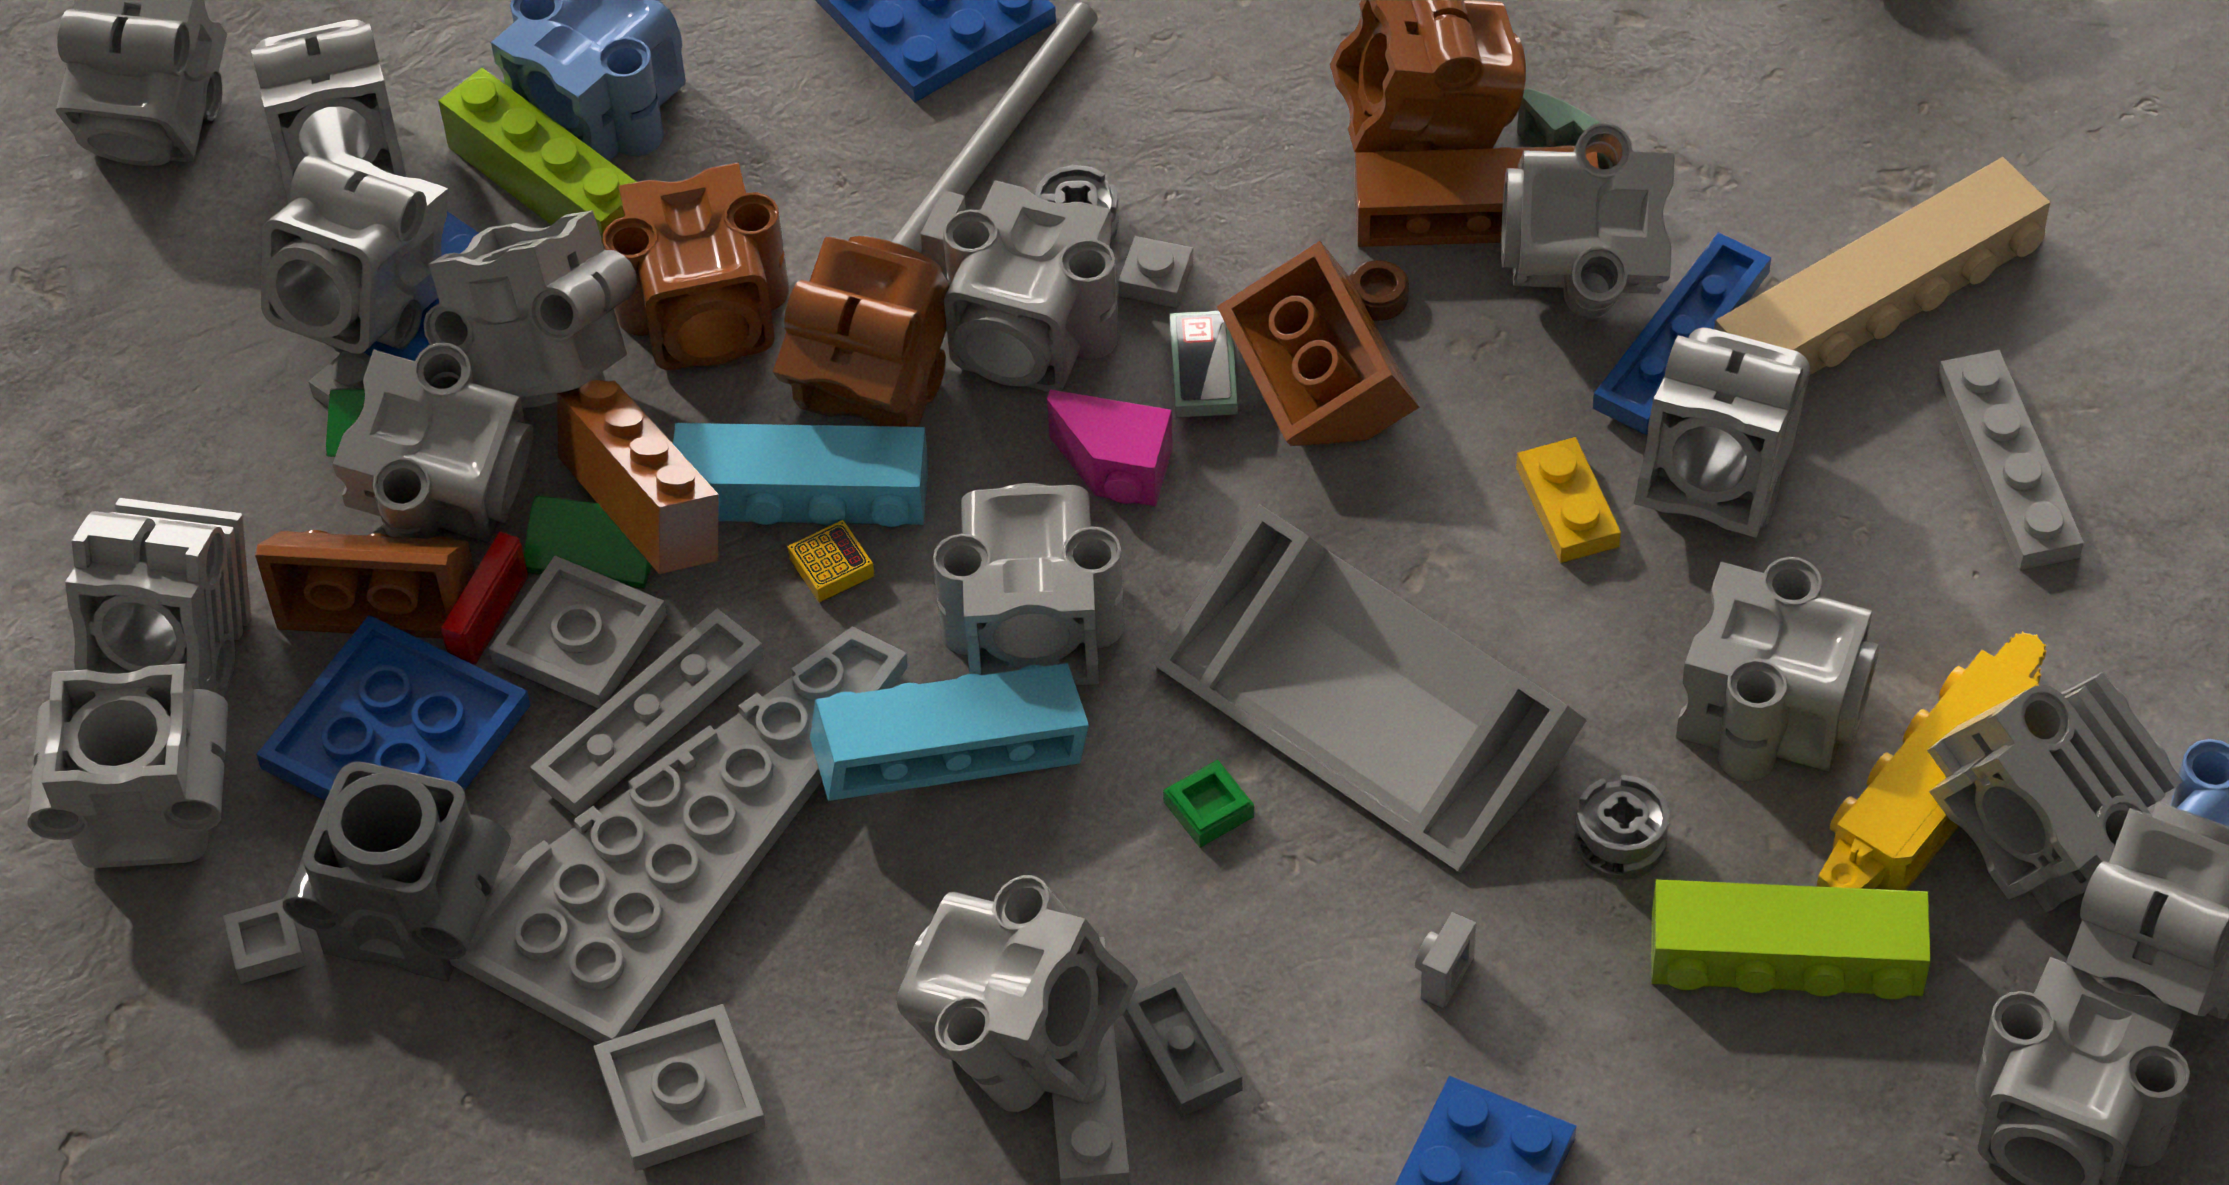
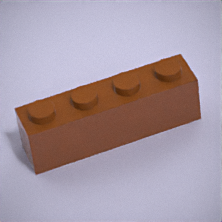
M1575 146L1355 153V209L1358 247L1501 243L1506 169H1518L1523 150L1573 152ZM1597 152L1586 154L1589 163L1599 169Z
M592 380L580 388L557 393L558 458L659 574L718 561L719 494L615 380Z

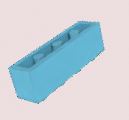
M675 423L673 445L719 494L718 521L755 522L763 525L777 522L817 523L831 526L844 520L845 523L879 524L887 527H896L902 524L924 525L929 466L925 427Z
M1068 663L1051 666L1029 665L1015 671L987 675L967 674L957 679L924 684L903 683L889 689L861 693L840 692L830 697L816 699L810 741L828 801L1080 764L1089 724Z

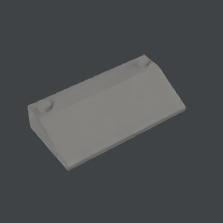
M1260 504L1153 663L1154 666L1460 873L1463 872L1552 774L1587 721V719L1518 672L1510 670L1340 559L1311 537Z

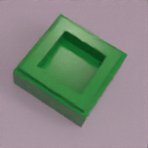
M1218 759L1163 790L1164 804L1199 848L1254 818L1253 802Z

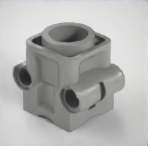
M75 0L74 8L66 10L62 15L58 29V53L61 61L66 63L56 113L73 133L76 142L84 149L100 157L139 166H158L166 164L170 160L191 162L195 159L203 120H214L221 106L223 84L219 69L227 33L220 22L209 19L204 0Z
M357 19L346 20L269 37L261 40L255 49H251L288 203H291L290 188L294 173L299 163L309 155L330 161L342 152L369 161L385 172L407 177L370 23L365 24Z
M1606 122L1594 124L1587 128L1578 139L1573 152L1523 150L1518 169H1506L1503 194L1501 262L1502 268H1513V286L1563 288L1564 301L1569 309L1578 316L1589 319L1601 317L1609 312L1621 293L1659 294L1662 290V282L1668 281L1671 275L1672 244L1664 227L1663 209L1665 201L1674 185L1675 153L1632 151L1631 140L1626 132L1617 125ZM1592 152L1602 153L1610 159L1613 167L1605 170L1595 168L1587 160L1586 154ZM1585 273L1599 274L1606 280L1609 291L1604 293L1590 291L1583 284L1581 275Z
M342 152L330 161L314 155L306 156L299 163L291 182V203L269 219L263 226L261 309L264 317L276 327L355 354L365 352L376 341L398 349L406 348L418 332L422 311L438 298L428 264L441 257V239L447 217L448 188L422 179L402 177L385 172L369 161Z
M995 180L981 210L969 209L951 216L944 225L943 239L946 269L948 272L947 282L950 285L945 295L944 305L949 356L952 362L961 369L978 373L991 381L1003 385L1028 386L1049 392L1050 389L1061 391L1064 388L1077 357L1097 359L1111 353L1117 345L1119 334L1115 257L1110 248V209L1084 202H1049L1035 196L1024 187Z
M593 210L564 215L554 224L545 228H531L518 223L489 227L475 235L469 246L460 254H444L428 264L440 302L432 307L425 316L424 331L429 344L450 343L461 348L468 356L474 384L519 396L522 408L557 402V393L580 388L588 381L604 380L603 371L627 355L614 308L628 300L634 293L637 285L636 272L631 262L623 254L614 250H604Z
M1711 328L1695 329L1689 338L1678 335L1669 356L1664 379L1653 399L1646 449L1638 478L1634 504L1665 513L1696 516L1711 521L1724 529L1757 538L1761 527H1767L1780 487L1781 474L1795 445L1810 374V364L1807 358L1794 350Z
M450 343L429 345L419 353L415 361L373 350L363 378L365 401L362 412L356 422L343 434L333 461L336 476L345 484L342 493L344 505L381 516L385 534L391 537L430 539L437 537L439 530L443 529L489 542L497 521L504 523L510 517L520 494L529 464L533 444V426L525 423L521 398L474 384L468 356L461 348Z
M1022 483L999 489L975 490L965 494L961 500L962 533L942 540L935 548L933 555L940 634L943 643L949 650L957 654L968 655L969 674L987 675L1015 671L1029 665L1051 666L1068 663L1075 685L1099 684L1097 649L1110 646L1120 638L1124 631L1122 555L1119 540L1112 532L1099 527H1091L1088 491L1077 485L1048 486L1038 483Z
M1785 557L1777 559L1768 565L1764 573L1720 562L1711 588L1713 615L1709 623L1694 636L1685 661L1682 684L1688 695V703L1680 711L1676 738L1718 749L1717 759L1721 769L1728 776L1740 781L1751 782L1764 778L1774 768L1776 757L1830 772L1839 743L1847 746L1853 745L1868 700L1880 644L1867 641L1872 610L1820 597L1822 584L1820 573L1810 562L1801 558Z
M185 664L154 665L121 674L102 673L91 670L52 672L50 699L42 703L38 708L33 757L34 768L32 769L28 809V827L32 832L44 838L52 840L70 839L78 860L82 865L89 868L187 863L199 859L207 850L209 829L217 826L221 821L224 782L223 761L225 760L228 702L216 692L193 689Z
M2157 801L2152 814L2129 808L2110 861L2101 862L2088 883L2080 909L2082 922L2066 964L2101 978L2119 977L2126 981H2134L2149 989L2162 1002L2194 1015L2206 1016V1014L2217 1018L2226 1019L2229 1013V827Z
M1022 875L1011 879L1003 885L995 896L994 902L957 892H949L944 896L930 925L920 935L913 947L904 980L898 991L897 1007L901 1015L940 1056L956 1061L998 1107L1006 1111L1019 1112L1035 1104L1045 1091L1084 1101L1098 1071V1051L1102 1038L1109 1027L1125 1012L1139 981L1124 964L1114 958L1100 942L1099 934L1085 918L1071 915L1043 880L1032 875Z
M2050 957L2034 993L2025 991L2009 992L2000 997L1993 1006L1975 1081L1977 1097L1987 1107L1978 1144V1152L1981 1157L1987 1162L2003 1168L2011 1176L2026 1185H2117L2125 1164L2143 1167L2150 1166L2161 1160L2167 1151L2190 1074L2187 1061L2177 1050L2171 1047L2183 1010L2166 1004L2151 995H2128L2112 991L2098 983L2087 972Z

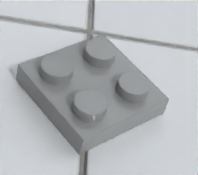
M554 556L489 647L492 664L591 706L600 708L610 699L667 616L665 603L662 599Z
M723 1004L593 1046L598 1066L635 1171L766 1128L764 1113Z

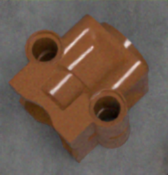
M1361 0L1359 3V23L1355 30L1339 44L1330 63L1335 86L1344 97L1349 108L1350 123L1348 132L1354 152L1493 149L1504 127L1508 126L1517 115L1526 82L1524 49L1519 37L1513 33L1504 4L1500 1Z
M739 162L707 168L694 177L682 181L663 182L645 180L619 185L624 217L616 219L607 226L603 233L604 250H614L623 254L631 262L637 279V285L631 297L615 308L620 327L633 335H649L654 361L659 368L664 370H676L691 366L719 365L738 357L761 353L771 348L775 341L771 310L782 305L789 295L779 208L768 195L758 192L746 193Z
M853 236L848 241L835 237H825L810 281L802 279L798 281L788 299L784 318L786 334L773 369L774 375L780 382L791 385L793 400L798 407L828 417L839 415L856 416L866 419L877 426L919 427L927 402L930 403L934 400L941 386L946 366L945 350L941 349L947 331L944 299L950 285L943 275V269L938 263L924 254L888 240L868 236Z

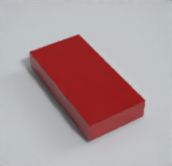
M499 531L441 627L446 651L470 664L476 665L528 578L522 545L518 537Z

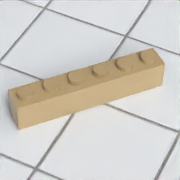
M2001 157L1716 319L1714 330L1797 351L1805 356L1810 364L1809 376L1825 366L1834 367L1843 362L1853 350L1870 340L1887 337L1900 323L1922 310L1928 312L1937 308L1948 295L1967 284H1978L1989 277L1995 268L2016 256L2024 257L2032 253L2045 237L2050 201L2004 157Z

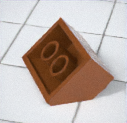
M1321 241L1217 306L1279 429L1290 446L1366 441L1420 408L1350 277Z
M309 530L306 532L280 531L257 544L255 552L256 561L278 630L354 634L367 616L371 615L414 637L443 639L441 627L475 572L468 541L453 540L447 537L422 539L391 537L381 533H373L366 536L330 534L321 530Z

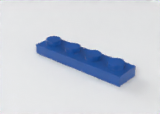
M1718 232L1594 392L1592 409L1647 435L1653 399L1664 379L1669 356L1677 336L1689 338L1695 329H1714L1716 319L1748 302L1770 273L1771 257Z

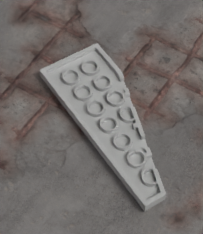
M853 626L791 668L792 677L763 697L757 692L738 705L739 713L715 730L709 725L628 781L630 789L600 810L592 806L573 820L575 827L550 845L543 840L527 851L486 902L466 954L459 959H450L451 965L598 1044L631 1034L822 782L810 741L815 700L830 697L840 692L861 693L893 688L908 668L907 653Z

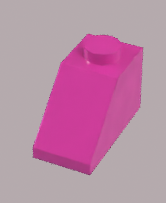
M1050 389L1047 397L1049 437L1093 494L1124 504L1140 503L1156 506L1173 449L1172 410Z

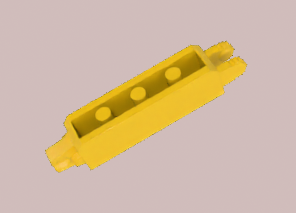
M2023 631L2021 634L2015 633V637H2010L2009 643L2006 642L1995 656L1981 650L1966 669L1957 666L1949 674L1940 690V701L1930 712L1921 709L1914 716L1904 733V744L1894 756L1888 752L1884 753L1872 768L1866 783L1868 787L1858 799L1852 796L1847 797L1836 811L1830 824V830L1835 833L1832 853L1818 875L1817 887L1877 888L1884 890H1907L1959 826L1947 817L1929 792L1942 782L1946 776L1927 750L1956 726L2027 689L2039 686L2038 683L2041 678V668H2039V665L2042 666L2043 660H2045L2046 644L2042 643L2038 638V634L2032 635Z

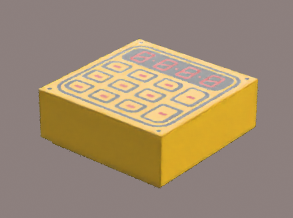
M844 520L788 546L790 561L819 603L874 577L873 562Z

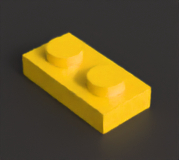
M1576 437L1517 453L1516 469L1560 563L1620 547L1621 531Z

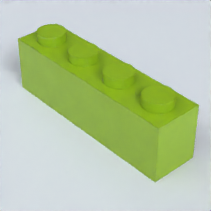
M480 68L438 100L448 147L549 224H554L558 219L567 214L593 210L603 243V233L607 226L616 219L624 217L619 185L635 183L637 181L484 68Z
M1656 879L1652 908L1651 984H1667L1681 990H1694L1703 986L1732 987L1749 993H1763L1771 989L1807 991L1816 996H1832L1840 992L1875 994L1884 999H1901L1907 996H1923L1930 966L1928 891Z

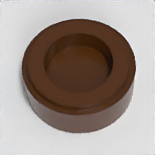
M1382 260L1368 261L1356 267L1349 277L1372 320L1383 321L1394 318L1407 306L1409 280L1406 273L1396 264Z

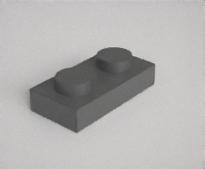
M1181 972L1133 992L1128 1006L1122 1015L1181 1118L1243 1091V1077Z

